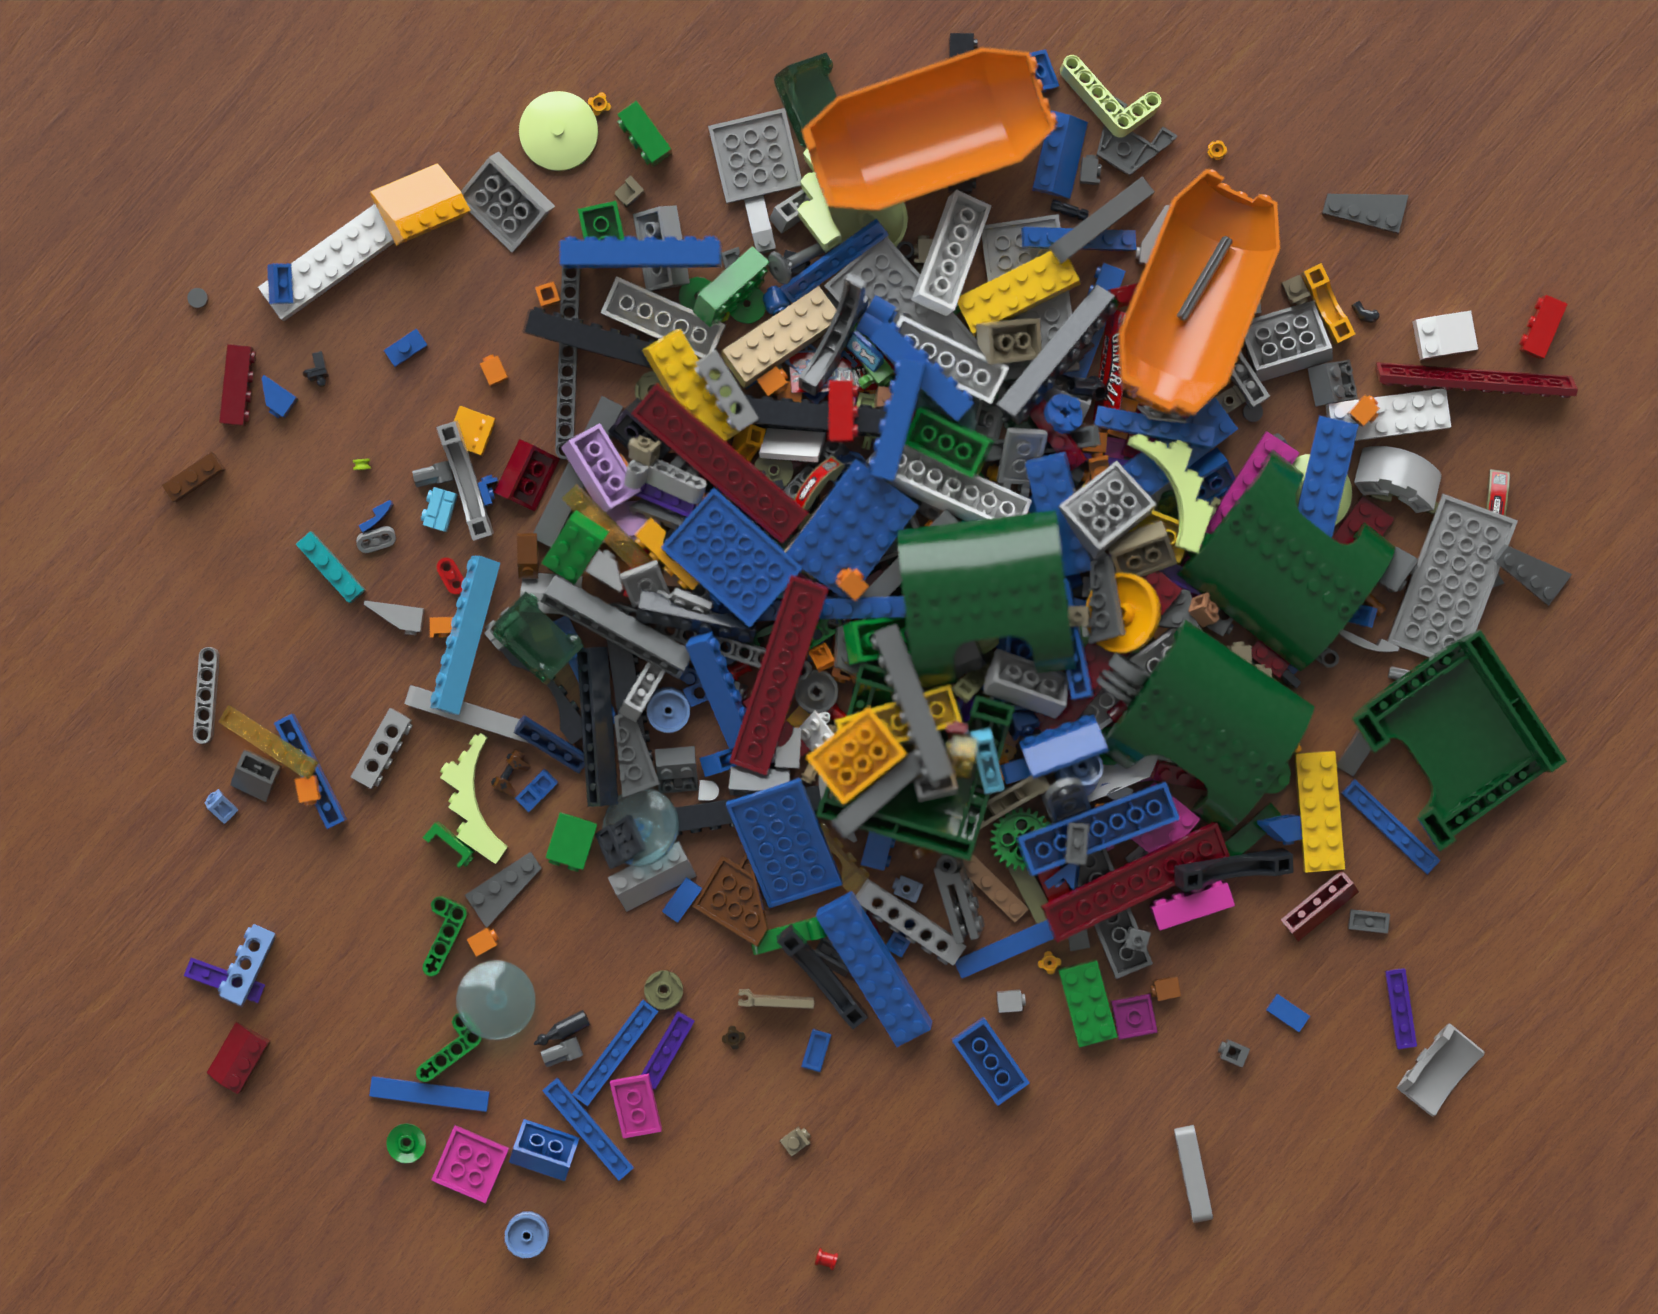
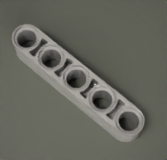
M205 647L199 654L193 738L200 744L210 742L214 736L220 656L218 650L213 647ZM208 650L214 654V659L210 662L205 659V653ZM206 670L212 672L213 677L210 681H206L203 678ZM204 690H208L211 693V698L208 701L202 698ZM204 709L210 715L206 721L200 717V713ZM202 729L208 732L206 740H201L199 737V732Z
M1194 1125L1174 1129L1193 1223L1212 1220L1213 1214Z

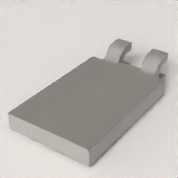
M1007 428L996 478L999 486L1010 490L1011 484H1018L1017 489L1020 491V495L1024 497L1029 496L1030 482L1025 463L1027 460L1043 457L1048 435L1046 430Z

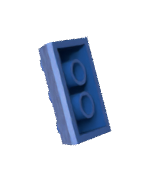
M1218 447L1185 469V472L1192 470L1198 473V477L1203 478L1195 501L1201 499L1210 503L1214 497H1222L1235 480V475L1228 460Z
M523 1119L509 1163L565 1181L580 1137Z

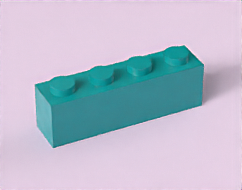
M310 531L296 543L298 548L348 603L354 602L366 591L314 532Z

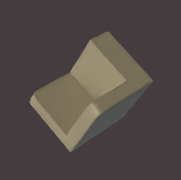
M631 175L615 191V195L627 208L644 193V189Z

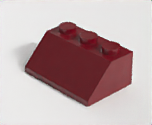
M519 439L494 493L535 512L560 458Z
M236 1021L209 1067L207 1074L222 1086L239 1094L269 1045L270 1040Z

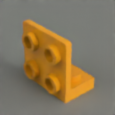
M459 406L454 421L458 420L467 450L483 456L497 419Z

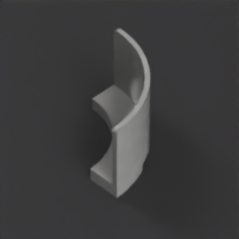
M1371 446L1362 449L1354 483L1363 495L1377 494L1388 496L1390 493L1399 496L1398 500L1406 503L1416 513L1434 510L1441 473L1433 464L1415 453L1394 447Z
M1449 1023L1434 1037V1042L1429 1049L1424 1048L1416 1058L1418 1062L1411 1070L1406 1072L1397 1089L1430 1116L1434 1117L1456 1084L1484 1056L1485 1052Z

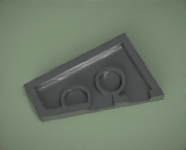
M643 498L629 507V512L644 514L646 519H657L662 521L664 526L677 530L687 519L682 514Z

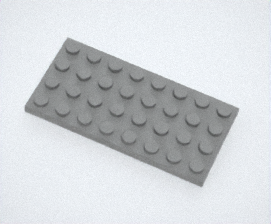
M1059 214L985 225L982 231V241L988 282L1049 252L1050 249L1022 248L1021 228H1061ZM1069 290L1010 320L1022 318L1040 319L1041 348L1043 350L1072 315ZM1034 359L1000 363L1009 368L1004 381L1018 379ZM1076 362L1066 372L1079 371V363Z
M885 237L850 262L824 285L839 302L847 275L850 273L854 276H859L866 282L865 295L868 297V307L875 295L896 307L894 311L897 314L893 319V322L896 324L902 315L983 355L977 344V339L953 312L945 316L912 301L920 274L888 237ZM883 352V354L896 367V363ZM920 387L919 395L929 405L934 399Z
M1442 494L1419 554V560L1416 563L1418 567L1410 578L1387 642L1431 657L1455 641L1476 632L1500 566L1493 559L1504 544L1509 545L1518 521Z

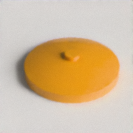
M1116 573L1115 580L1125 635L1097 642V644L1108 651L1128 653L1140 649L1152 638L1159 623L1160 606L1154 589L1147 581L1137 575ZM1091 591L1090 594H1089V596H1088V599H1087V602H1086V606H1089V607L1091 608V618H1092V606H1090V598H1092V591ZM1090 626V627H1087V629H1088V631H1089V633H1090V635H1091V626Z

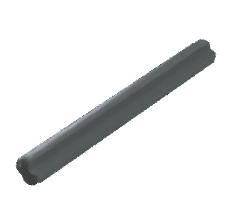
M1224 236L1221 238L1179 310L1177 317L1180 320L1187 321L1233 242L1229 237Z

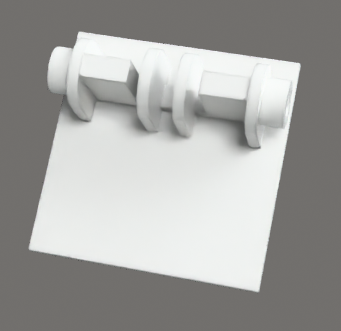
M815 710L799 727L801 728V739L811 752L834 735L826 725L830 721V714L828 712L818 714Z

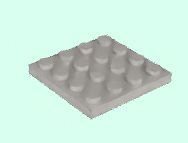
M785 108L708 126L726 204L801 186L800 181L802 178Z

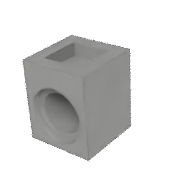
M1021 990L996 991L999 1013L1023 1011L1022 1006H1026L1025 994H1021Z

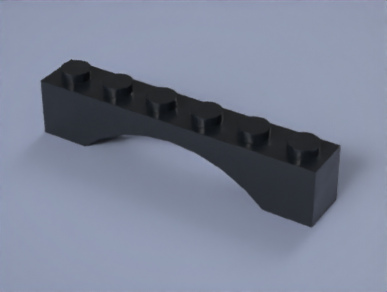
M646 590L641 591L636 620L645 623H653L702 634L712 632L713 636L752 644L758 621L757 619L749 627L733 612L721 615L691 612L675 605L661 593Z
M518 636L501 649L502 653L512 666L523 668L533 673L548 686L559 708L560 730L571 745H573L583 737L581 715L578 713V710H580L579 706L574 700L569 701L566 697L568 694L567 690L562 684L557 685L554 681L557 677L550 668L548 670L545 669L542 665L545 661L538 652L536 654L533 653L530 649L533 645L527 637L522 638Z
M1277 848L1174 866L1175 885L1185 892L1203 889L1214 882L1234 877L1293 873V854L1284 848Z
M792 924L776 936L777 943L816 983L852 1030L868 1018L864 1007Z

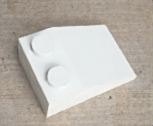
M1471 311L1433 316L1413 321L1420 360L1478 350Z

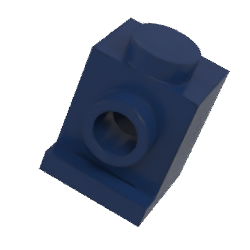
M1032 710L1013 713L1009 727V733L1013 741H1016L1018 736L1032 734L1035 728L1039 727L1038 717L1034 715Z

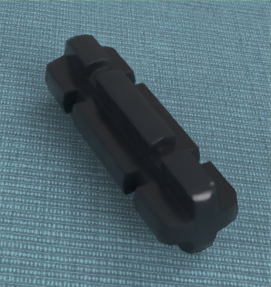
M1053 200L1050 207L1052 211H1060L1061 214L1074 218L1078 217V219L1083 221L1087 219L1089 214L1088 210H1080L1079 207L1067 203L1062 204L1058 200Z

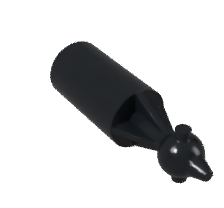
M581 1010L555 1023L547 1034H540L537 1037L534 1045L544 1046L549 1040H563L591 1026L585 1011Z

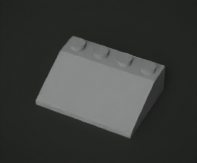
M500 152L490 156L461 190L470 208L469 212L511 252L518 248L555 207Z
M1314 301L1253 318L1244 339L1251 367L1260 382L1333 360L1332 346Z
M1116 461L1063 502L1059 508L1080 543L1096 558L1148 517L1157 504Z

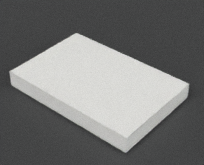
M767 428L759 452L760 458L818 462L826 438L825 432Z

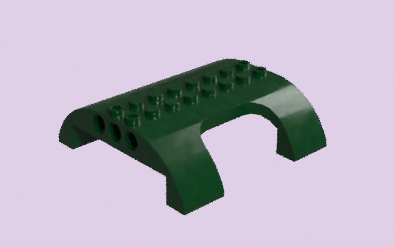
M1271 450L1260 465L1263 468L1194 558L1188 559L1176 575L1199 593L1204 594L1208 592L1210 594L1209 598L1218 608L1294 668L1302 671L1329 646L1376 586L1392 560L1395 546L1366 523H1363L1352 537L1355 540L1353 543L1346 545L1333 540L1298 510L1296 493L1304 474L1276 451Z
M1056 510L898 530L900 570L913 669L921 688L957 684L954 655L957 648L963 643L1005 636H1019L1028 642L1033 652L1036 674L1076 669Z
M1184 619L1173 635L1174 643L1151 673L1144 686L1138 691L1137 696L1133 698V702L1128 705L1110 732H1103L1102 735L1108 751L1103 754L1126 769L1150 755H1161L1170 759L1200 779L1208 789L1207 796L1201 795L1190 811L1209 824L1212 822L1218 823L1220 831L1225 833L1245 818L1287 763L1310 723L1315 706Z
M1481 630L1455 641L1424 660L1367 701L1351 719L1374 753L1389 743V738L1400 740L1426 776L1431 794L1428 803L1420 811L1417 819L1438 851L1443 850L1456 841L1454 838L1456 834L1542 773H1552L1567 762Z
M861 662L847 716L862 712L868 707L872 709L894 702L892 698L894 694L893 689L888 687L885 676H887L885 669ZM976 696L971 717L965 725L968 726L970 736L972 731L990 727L999 764L1015 707ZM947 729L938 730L943 745L947 748L946 754L954 771L958 787L957 794L918 803L914 783L908 784L858 828L970 861L990 793L985 794L972 736L970 756L949 754L950 740ZM881 778L848 805L842 804L827 784L816 816L834 821L878 783Z

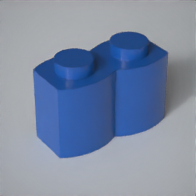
M875 295L857 325L856 330L871 338L886 321H893L897 314L894 311L896 307Z

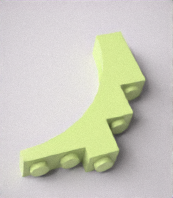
M806 148L805 152H803L804 159L813 173L806 174L800 182L802 190L811 201H805L797 209L798 215L823 250L827 252L842 242L841 234L832 220L829 206H827L808 149Z
M1137 434V437H1130L1128 445L1142 451L1151 458L1165 473L1172 485L1179 511V531L1175 547L1191 553H1198L1213 507L1208 506L1209 502L1201 499L1195 501L1203 478L1198 477V473L1195 471L1187 470L1185 472L1192 449L1187 447V443L1178 440L1176 443H1169L1168 448H1166V444L1159 441L1155 443L1149 442V438Z
M480 733L479 736L475 734L469 742L471 747L468 752L464 750L458 758V761H460L459 765L454 761H451L450 764L445 763L440 770L442 773L440 778L459 790V793L454 792L448 801L451 803L449 808L467 820V823L462 822L457 829L459 833L457 838L496 864L508 846L498 839L487 826L479 810L475 795L474 779L476 764L480 752L488 739L486 735Z

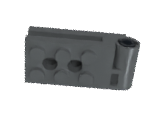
M942 853L934 867V872L956 944L964 942L968 931L971 940L977 939L983 931L985 923L982 915L979 916L978 914L979 902L977 897H973L972 890L974 886L972 879L967 876L962 858Z

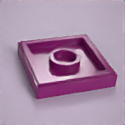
M1150 993L1111 1001L1119 1040L1158 1033Z

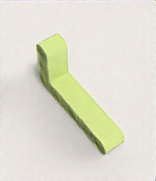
M1075 55L1067 56L1060 68L1061 76L1116 137H1124L1155 115L1161 104L1160 95L1155 92H1149L1124 109Z

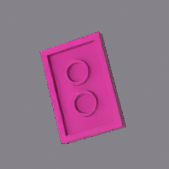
M649 1074L610 1081L623 1138L662 1131Z

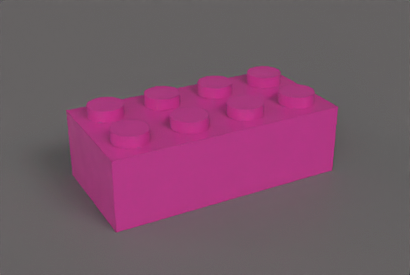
M1220 880L1203 889L1191 890L1185 894L1182 891L1171 894L1172 898L1167 900L1163 897L1152 901L1153 904L1149 905L1156 928L1162 930L1233 907L1235 904L1228 883Z

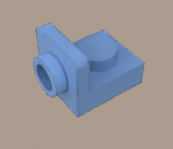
M219 789L209 794L205 801L208 810L224 824L238 811V808Z

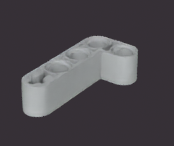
M656 459L649 467L635 460L631 461L627 466L624 480L625 486L630 489H639L645 483H648L692 504H700L703 501L706 482L703 479L659 459Z

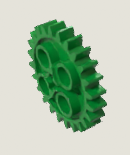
M1020 807L1019 813L1012 809V815L1006 813L1005 819L999 817L1000 824H993L997 830H991L990 833L995 836L990 839V842L995 843L991 850H997L994 857L1001 856L999 863L1001 864L1006 861V868L1013 865L1014 871H1016L1017 867H1020L1021 871L1024 872L1026 867L1023 858L1017 855L1018 846L1013 852H1009L1017 844L1015 838L1026 834L1031 827H1034L1033 831L1050 824L1049 822L1043 823L1045 816L1037 817L1038 811L1033 815L1030 814V808H1028L1026 813L1023 812L1022 807ZM1020 821L1025 822L1027 828L1019 830L1016 824ZM1009 835L1014 841L1011 844H1005L1002 839L1004 836Z

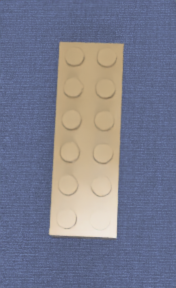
M818 286L722 350L721 358L743 388H746L765 373L779 366L824 336L835 315L836 308Z

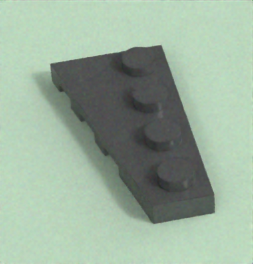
M1327 194L1322 214L1398 234L1409 195Z
M1505 544L1493 559L1501 568L1548 606L1572 575Z
M1112 557L1091 561L1090 587L1092 588V598H1090V606H1092V618H1089V626H1091L1089 643L1093 644L1125 635Z
M622 714L614 716L623 798L659 785L660 782L638 721L634 722Z
M529 852L465 895L486 928L542 868L532 852Z

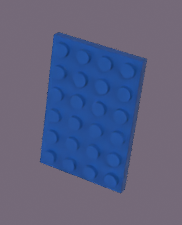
M855 459L786 553L800 564L806 572L842 598H852L835 582L837 575L843 569L847 570L849 567L852 571L857 569L864 575L862 580L864 581L896 539L898 530L904 528L919 508V505L881 477L871 475V470Z
M715 488L711 490L661 547L749 627L754 624L787 587L790 576H796L803 569L800 564Z
M801 778L726 803V807L769 908L843 885V880Z

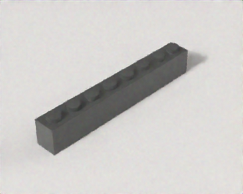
M602 396L584 432L600 423L609 439L612 440L614 436L608 430L622 414L624 407ZM568 462L533 532L537 533L538 541L552 547L568 522L572 510L576 511L581 502L578 498L581 492L585 493L587 491L570 462Z
M554 575L540 601L678 679L691 659L686 646L680 645L670 637L656 632L652 627L638 622L636 618L620 612L618 608L604 603L600 598L586 593L582 588L568 583L564 578Z
M897 625L874 632L871 644L873 649L878 650L880 655L878 658L881 669L885 668L887 676H885L886 683L889 688L892 687L893 701L896 706L899 705L902 712L899 714L902 724H906L909 730L907 737L910 743H914L916 749L914 755L917 762L922 764L923 769H921L924 780H928L930 785L951 777L954 774Z

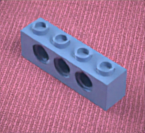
M253 924L252 928L248 927L244 935L246 941L243 946L240 945L235 954L237 956L235 964H230L227 970L229 976L226 982L222 981L218 990L220 998L240 1007H243L276 938L275 933ZM253 942L260 944V948L256 952L249 950V946ZM244 960H249L252 963L251 967L247 970L241 968V963ZM236 978L243 980V984L239 988L232 986V982Z

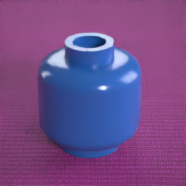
M778 286L769 287L762 297L766 311L773 316L791 305L789 298Z

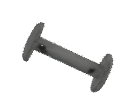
M816 243L786 259L780 253L772 252L768 258L769 270L776 281L784 285L788 284L792 277L791 269L823 253L826 255L838 245L825 252L820 244Z

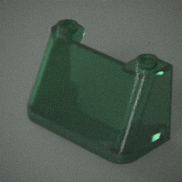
M827 52L788 65L774 76L775 87L798 141L804 148L807 146L802 130L837 98L828 76L832 72L833 62Z
M525 591L492 625L490 632L542 683L548 685L583 648V645L577 635H566L539 609L538 598L534 594H529Z

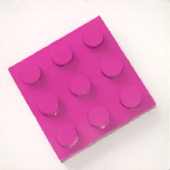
M1172 795L1171 797L1180 820L1130 838L1148 853L1188 835L1200 820L1198 816Z
M455 1125L431 1180L486 1203L509 1148Z

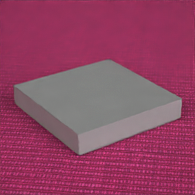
M657 560L620 574L633 607L638 606L642 590L656 593L660 590L670 594Z

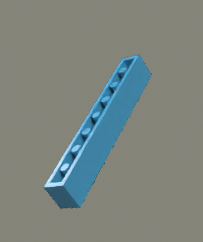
M471 556L467 563L466 578L462 581L461 596L456 603L457 611L451 621V633L446 640V651L441 658L442 666L440 673L436 677L435 691L430 699V708L448 714L459 715L500 562L482 556Z

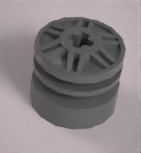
M1115 652L1108 663L1114 669L1113 673L1103 670L1102 673L1108 680L1099 676L1097 682L1107 693L1116 699L1131 704L1134 699L1128 692L1135 696L1138 694L1133 684L1143 687L1150 675L1128 658Z

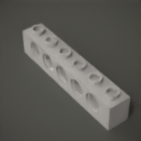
M868 878L856 894V898L865 912L868 909L874 913L872 916L878 921L883 922L885 920L890 924L889 928L897 933L899 931L906 934L905 938L915 944L917 941L922 945L921 949L929 954L935 953L938 955L937 959L945 965L948 963L954 965L966 948L964 942L956 944L951 933ZM875 898H880L882 903L877 907L872 906V901ZM891 909L898 910V914L895 917L888 916V912ZM907 920H914L912 927H904ZM924 930L930 931L928 938L920 937ZM946 941V946L943 949H938V942Z

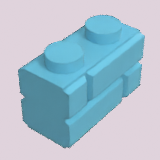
M436 487L433 488V491L429 490L426 499L429 502L428 509H424L421 516V521H424L423 525L447 532L458 494Z

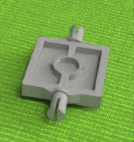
M675 588L674 592L670 594L660 590L657 592L664 595L675 605L688 611L707 615H721L710 611L713 602Z

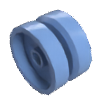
M662 687L656 690L647 703V717L650 724L664 733L680 730L687 723L690 716V705L685 694L674 687ZM671 707L672 711L665 713V708Z
M1099 755L1058 769L1055 774L1056 782L1066 778H1078L1082 781L1088 796L1096 789L1098 781L1102 776L1103 762Z
M523 1211L516 1214L509 1221L505 1231V1243L508 1249L514 1255L521 1258H532L540 1254L549 1239V1226L546 1220L540 1214L532 1211ZM523 1233H530V1238L523 1236Z

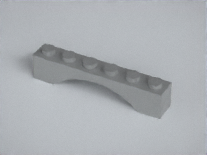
M458 420L436 427L460 493L472 540L494 534Z

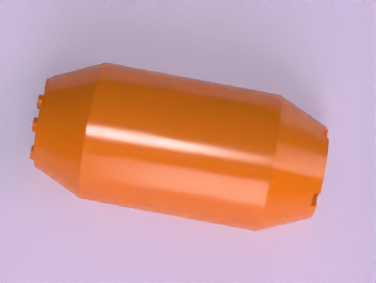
M979 48L837 97L802 130L827 206L878 211L1022 161L1058 124L1055 114L1050 113V105L1047 98L1043 99L1041 93L1044 90L1040 79H1036L1035 69L1038 68L1035 57H1031L1029 52Z
M1206 169L1171 201L1117 336L1121 388L1127 389L1130 397L1150 408L1168 414L1175 411L1180 416L1193 415L1228 382L1280 250L1277 202L1273 201L1268 195L1259 194L1252 199L1244 192H1237L1231 189L1229 185L1221 183L1224 177L1212 169ZM1224 236L1229 237L1233 242L1187 321L1180 320L1177 314L1221 238Z

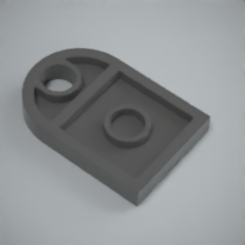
M1078 778L1062 779L1051 785L1045 793V799L1054 823L1091 809L1083 783Z

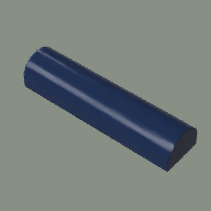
M523 715L514 728L516 735L578 774L585 767L583 751L529 717Z

